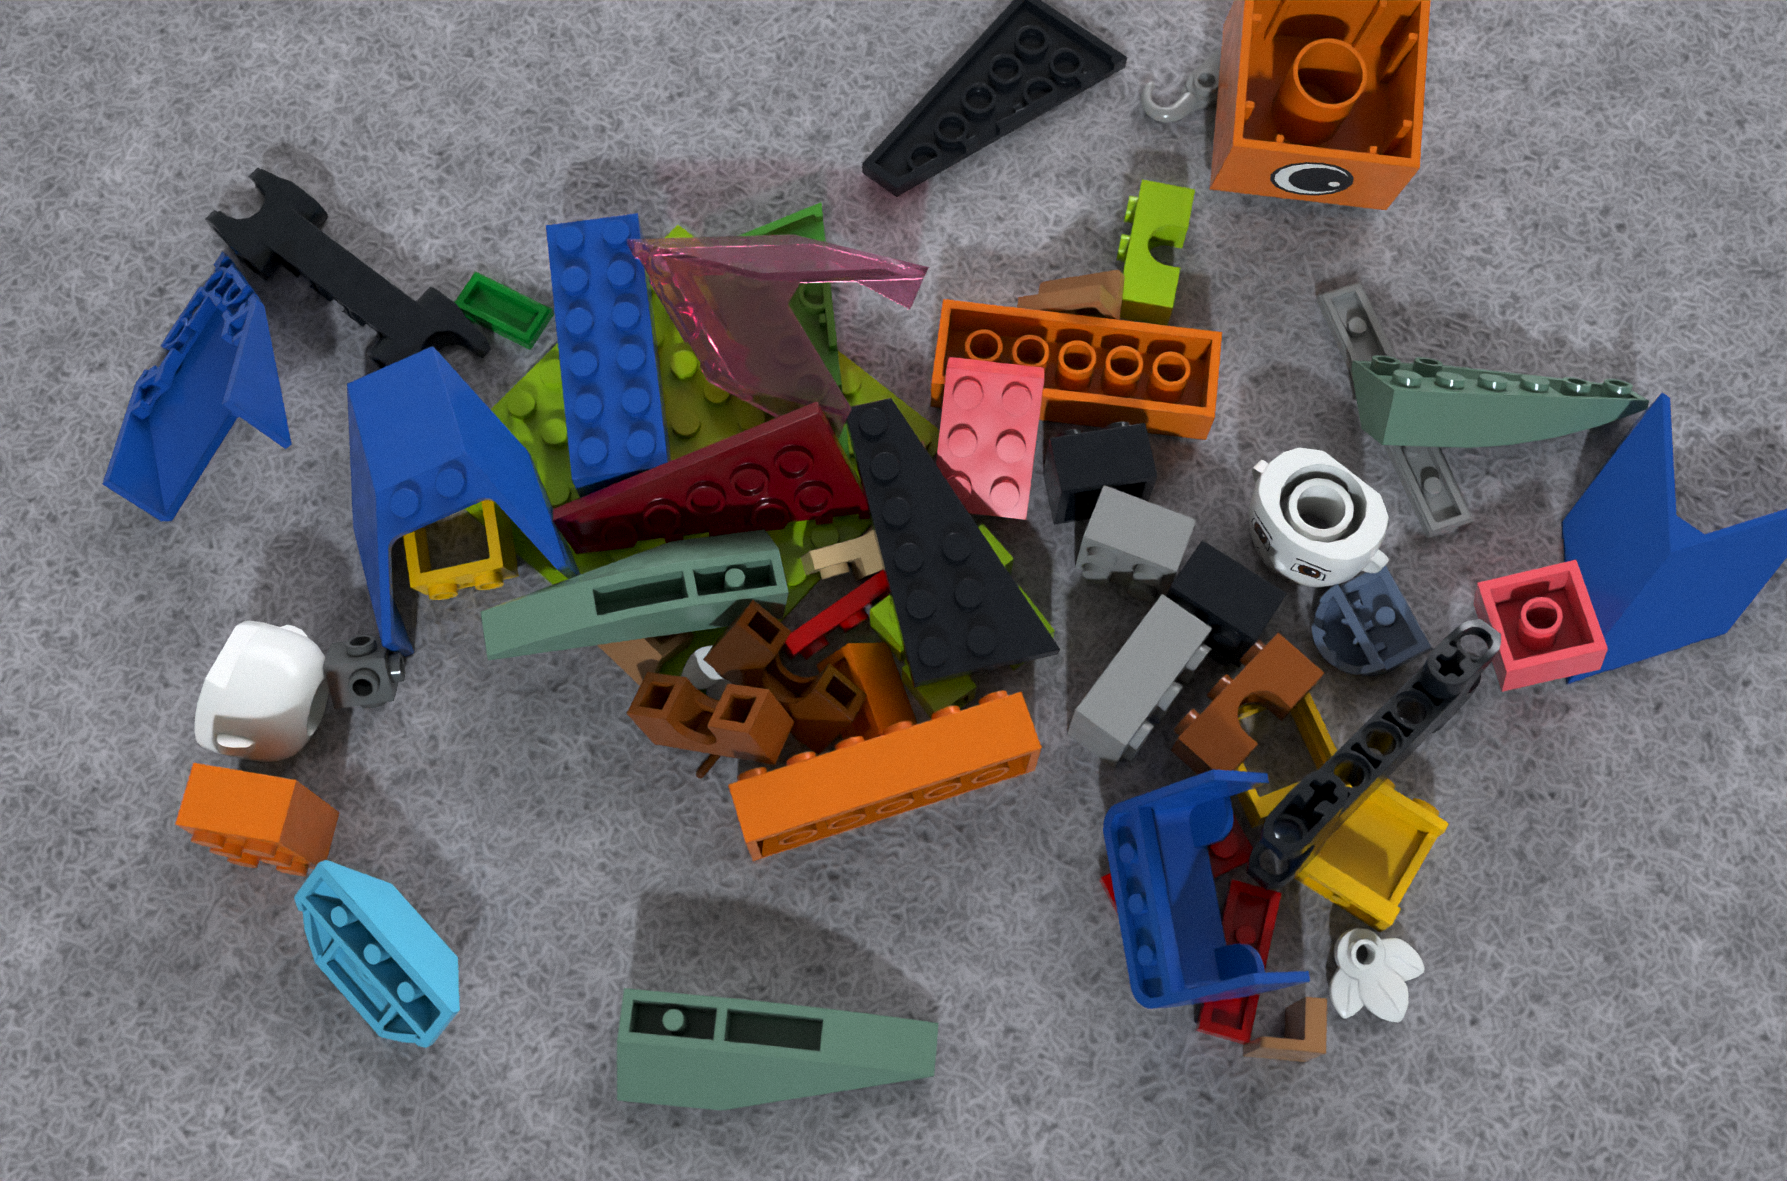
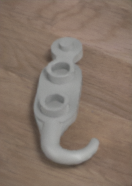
M1221 47L1189 75L1179 100L1172 106L1160 107L1153 102L1151 96L1155 89V83L1149 82L1141 94L1142 108L1147 115L1156 121L1165 123L1177 122L1186 117L1190 112L1215 105L1218 95Z

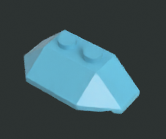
M328 860L319 862L294 896L298 911H303L304 930L316 965L379 1037L405 1043H416L417 1046L425 1048L433 1045L460 1011L458 957L393 884Z

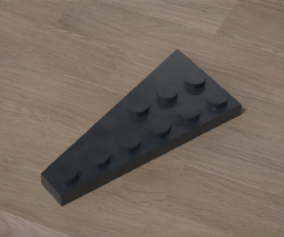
M1013 0L862 163V173L898 197L1124 69L1127 57L1044 1Z
M892 398L844 408V417L913 687H920L1057 655L1060 648Z

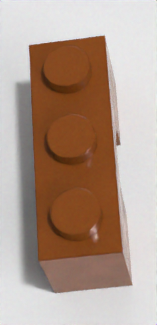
M1277 633L1267 645L1259 639L1239 661L1245 668L1234 679L1225 674L1206 695L1212 700L1209 706L1201 714L1193 708L1174 728L1173 731L1179 737L1171 751L1197 775L1213 769L1236 771L1258 745L1240 726L1238 720L1239 708L1251 704L1260 705L1267 708L1278 719L1283 721L1324 675L1320 668L1280 633Z
M653 672L646 673L626 713L656 745L772 765L776 764L794 724L793 719L769 689L727 683L720 700H716L700 692L687 677Z

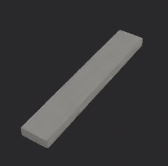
M1360 282L1317 296L1318 306L1351 376L1353 360L1372 361V357L1376 355L1396 358ZM1384 445L1427 539L1471 525L1474 520L1439 447Z

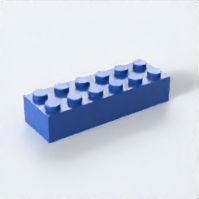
M638 213L546 225L571 475L580 498L672 461L645 240Z

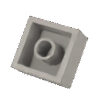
M1104 485L1084 533L1075 568L1082 570V575L1093 583L1108 585L1111 581L1127 587V592L1132 597L1144 602H1153L1155 598L1159 599L1162 594L1167 595L1179 568L1196 519Z

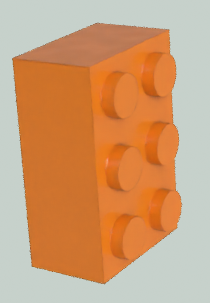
M193 763L175 825L193 834L191 842L210 847L209 852L228 857L227 862L258 868L259 861L277 865V871L291 875L306 876L308 868L314 869L319 862L327 860L340 812L297 780Z

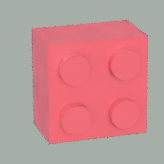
M1577 560L1477 583L1474 599L1477 617L1501 633V646L1492 663L1502 692L1601 669L1608 648Z

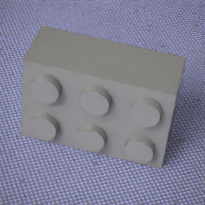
M1162 594L1075 709L1067 735L1113 768L1118 765L1123 757L1132 762L1147 741V736L1154 728V725L1149 721L1152 719L1159 724L1163 720L1183 688L1178 682L1187 686L1202 666L1203 660L1211 650L1204 643L1212 628Z

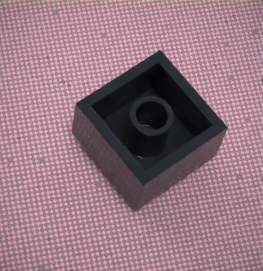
M1121 421L1109 424L1103 430L1085 433L1080 429H1070L1059 433L1054 438H1050L1043 477L1054 525L1090 519L1104 485L1149 502L1157 479V472L1145 423L1131 425L1129 422Z
M1202 540L1171 584L1166 597L1212 628L1204 643L1211 648L1207 655L1212 660L1225 666L1232 663L1239 668L1242 664L1239 662L1240 659L1257 642L1287 593Z

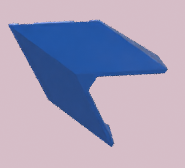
M223 251L213 265L216 267L215 272L206 281L204 287H198L160 345L162 348L169 350L159 368L154 365L149 370L145 369L135 383L103 480L104 486L159 521H172L238 417L245 420L286 449L292 445L265 306L232 259ZM198 306H200V307L197 309V311L193 314V311H194Z
M1661 393L1634 422L1561 522L1562 539H1564V562L1577 560L1608 648L1600 670L1566 677V685L1608 670L1611 671L1677 650L1705 639L1726 634L1787 558V509L1707 534L1702 533L1676 515L1670 397L1664 393Z

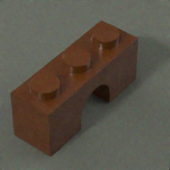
M752 600L719 636L703 660L714 668L720 677L732 684L769 689L794 721L790 731L792 736L819 755L853 722L867 695L830 663L818 675L813 677H799L790 673L782 665L778 652L791 631L755 600Z

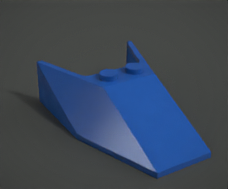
M433 346L347 383L353 529L383 647L396 653L401 652L404 657L414 654L406 628L393 598L391 549L394 542L406 534L481 501L491 500L496 502L551 564L565 577L570 579L581 575L566 539L553 522V507L530 453Z

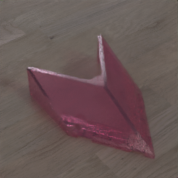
M794 234L627 239L629 249L635 259L639 258L648 273L652 288L684 342L690 344L700 361V369L709 383L776 418L818 401L838 440L852 408L788 305L800 283L856 281L910 310L929 269L926 266Z

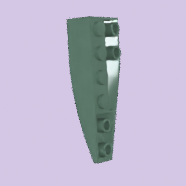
M1382 355L1373 356L1372 361L1353 360L1351 368L1361 429L1381 445L1455 448L1514 445L1555 438L1601 426L1644 411L1648 408L1649 404L1648 399L1632 391V384L1617 379H1605L1603 383H1597L1574 377L1562 379L1443 365L1438 360L1426 357H1417L1414 359V363H1401L1396 358Z
M765 529L671 541L480 612L487 660L489 661L727 627L752 600H755L776 619H783L789 592L779 549Z
M624 988L617 1037V1101L723 1111L934 1077L939 1023L792 1004Z

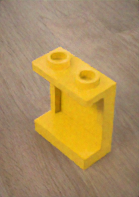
M1387 778L1326 840L1320 853L1294 879L1378 932H1382L1392 926L1401 910L1398 907L1400 901L1434 842L1445 832L1449 823L1438 817L1439 811L1428 802L1417 798L1411 800L1396 791L1395 784Z

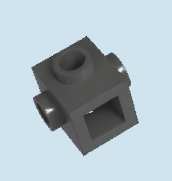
M361 634L351 637L347 641L330 644L324 663V670L334 709L353 706L376 708L387 702L394 701L398 683L405 680V666L401 652L394 653L383 647L380 637H374L370 634Z

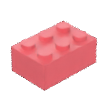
M949 357L946 369L936 465L968 513L1026 520L1044 385V368Z

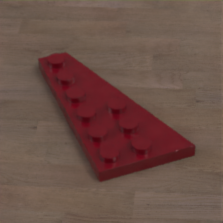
M817 401L554 508L553 522L576 554L632 548L637 541L665 538V542L668 543L684 540L683 535L709 532L710 537L763 529L765 531L784 529L789 522L815 519V524L821 525L833 523V517L859 514V520L870 519L861 481Z

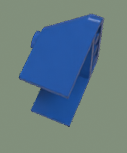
M1213 769L1116 803L1106 813L1103 833L1128 975L1133 996L1141 1006L1148 1009L1170 1008L1247 997L1311 982L1308 971L1265 973L1260 954L1248 944H1231L1226 946L1207 846L1223 841L1232 829L1234 817L1230 796L1269 784L1267 773Z

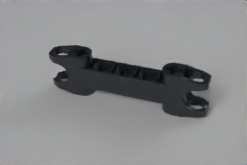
M256 168L248 177L255 183V188L265 196V202L259 212L249 218L235 219L221 211L213 210L205 218L211 229L227 243L240 262L262 279L267 280L280 266H283L297 278L302 275L312 284L310 288L329 302L334 299L344 308L342 312L359 325L364 327L367 324L377 332L375 337L379 340L367 351V355L380 369L432 346L439 351L446 346L459 345L469 349L481 358H484L491 350L487 338L467 319L457 304L433 287H429L417 301L413 300L318 229L328 218V214L312 196L292 181L278 177L266 170Z
M1475 619L1463 622L1431 651L1425 664L1318 771L1311 772L1305 776L1271 811L1262 827L1260 841L1255 845L1249 856L1246 873L1265 890L1283 887L1299 874L1320 853L1326 840L1431 733L1440 730L1473 695L1481 681V673L1492 662L1500 649L1501 633L1482 619ZM1465 635L1479 636L1487 643L1488 651L1483 656H1472L1463 650L1460 644L1461 638ZM1369 748L1380 751L1382 755L1373 753ZM1342 780L1350 783L1352 788L1346 787ZM1270 849L1280 860L1287 859L1288 869L1282 874L1276 875L1265 871L1259 863V856L1265 850Z

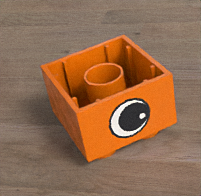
M1234 0L1223 24L1210 190L1387 210L1420 169L1431 0Z

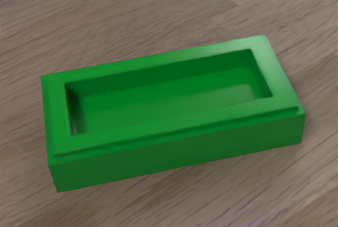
M476 271L455 300V303L467 319L529 350L533 348L554 315L552 308Z

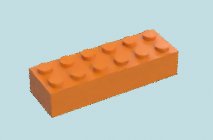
M943 299L931 382L930 407L942 408L949 357L1044 368V385L1039 420L1102 428L1121 421L1129 422L1131 425L1145 423L1147 433L1206 440L1215 419L1222 332Z
M1005 690L993 692L980 698L978 701L979 705L964 710H960L959 706L946 707L934 712L931 715L932 720L914 726L911 721L895 723L883 730L884 735L864 741L862 736L848 738L837 743L834 746L835 751L816 756L815 752H805L786 760L787 766L769 772H767L765 767H759L739 774L737 776L738 781L728 784L752 861L1035 771L1042 747L1022 692L1008 695Z

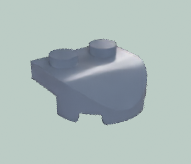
M1386 565L1377 573L1366 572L1342 586L1339 584L1332 586L1319 600L1320 604L1315 613L1314 623H1312L1314 643L1326 661L1345 673L1362 677L1383 675L1433 650Z

